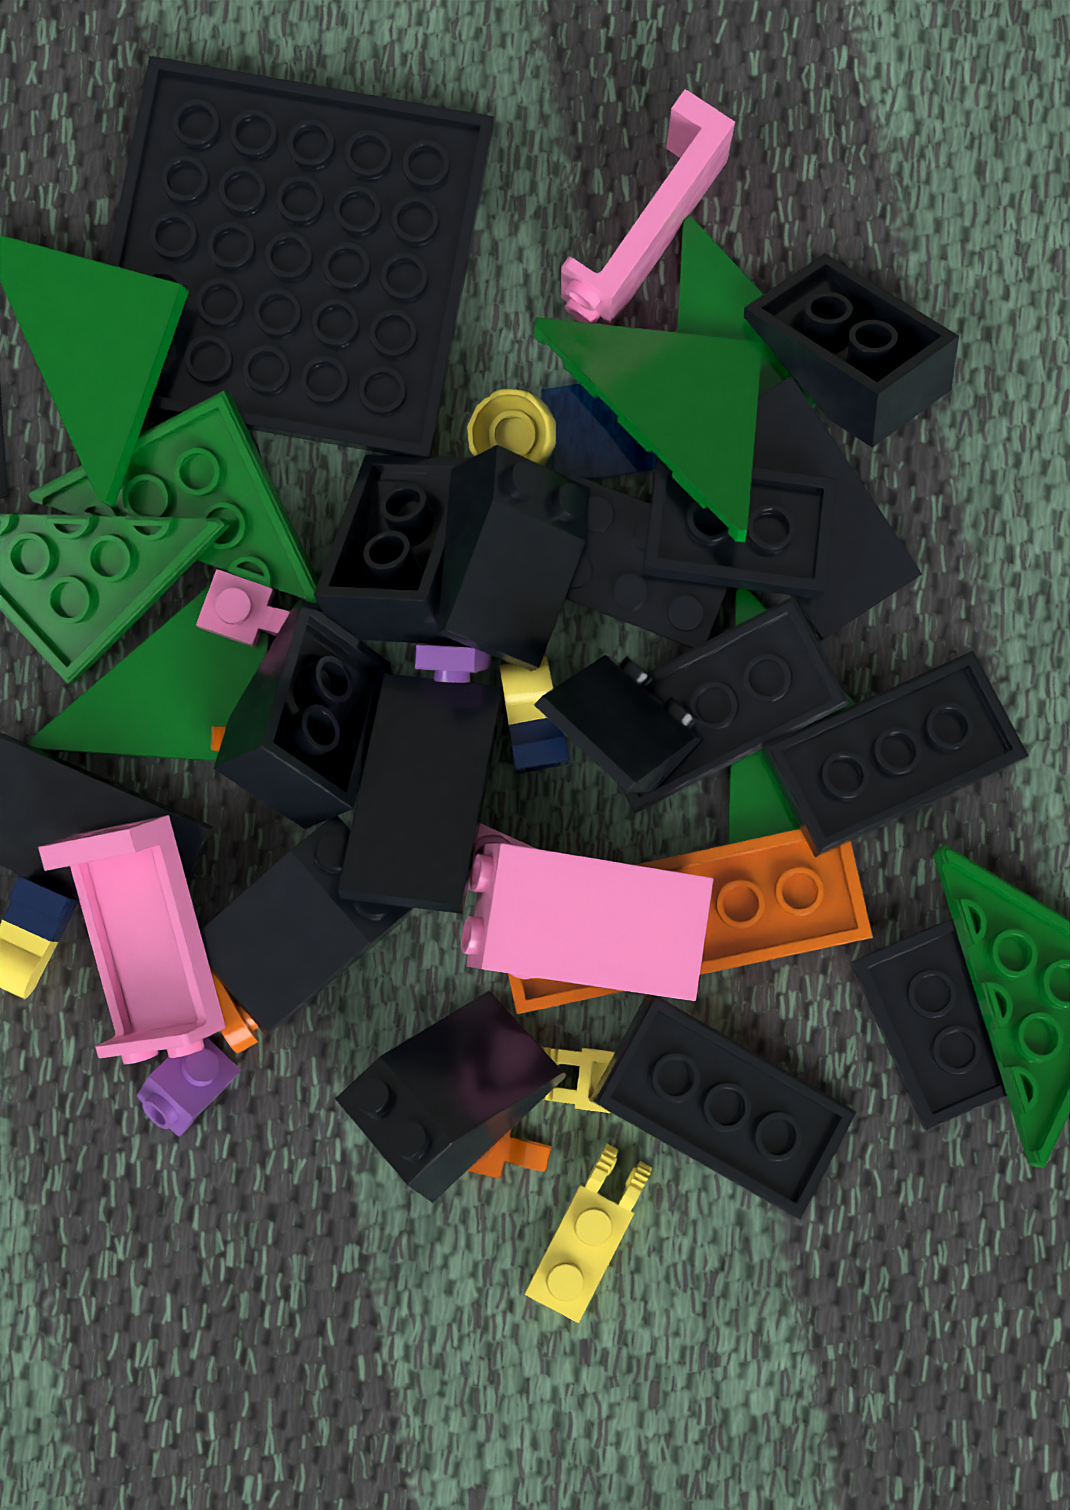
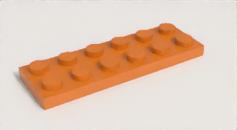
M801 829L636 864L637 866L713 878L700 975L873 938L851 841L815 858ZM508 973L516 1014L624 991L537 977L521 979Z

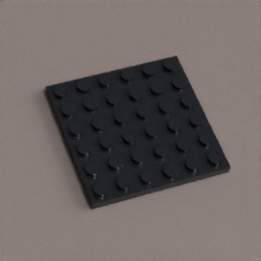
M149 56L107 264L179 283L189 290L148 411L176 416L222 391H227L231 393L241 417L249 430L394 456L431 457L495 126L494 116Z

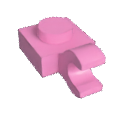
M216 569L196 626L202 630L255 648L261 631L277 636L290 612L270 607L275 595V591L272 588Z

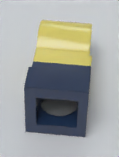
M543 656L540 667L533 671L512 663L500 664L516 774L569 765L564 733L534 706L542 695L553 689L547 656Z
M19 876L9 896V899H11L10 905L0 924V988L26 999L35 989L79 900L30 878Z

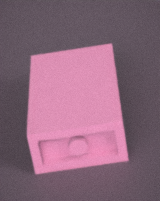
M684 89L671 108L666 149L680 157V160L603 270L595 273L570 256L561 266V298L567 302L564 308L579 322L595 324L598 322L604 325H613L682 227L683 220L692 213L727 163L735 121L686 89Z
M169 815L83 832L38 847L44 871L70 866L115 1030V1036L112 1039L95 1046L98 1058L121 1056L123 1064H131L158 1055V1050L167 1049L169 1058H176L204 1049L203 1039L225 1029L226 1026Z
M503 843L485 844L483 854H477L475 857L470 881L471 890L477 892L474 917L468 916L466 918L461 936L462 953L468 954L467 967L696 1001L713 878Z

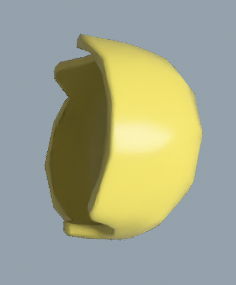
M500 389L493 392L490 397L485 398L476 406L467 425L469 450L473 456L495 445H499L544 466L547 464L556 445V421L549 407L538 396L523 390Z

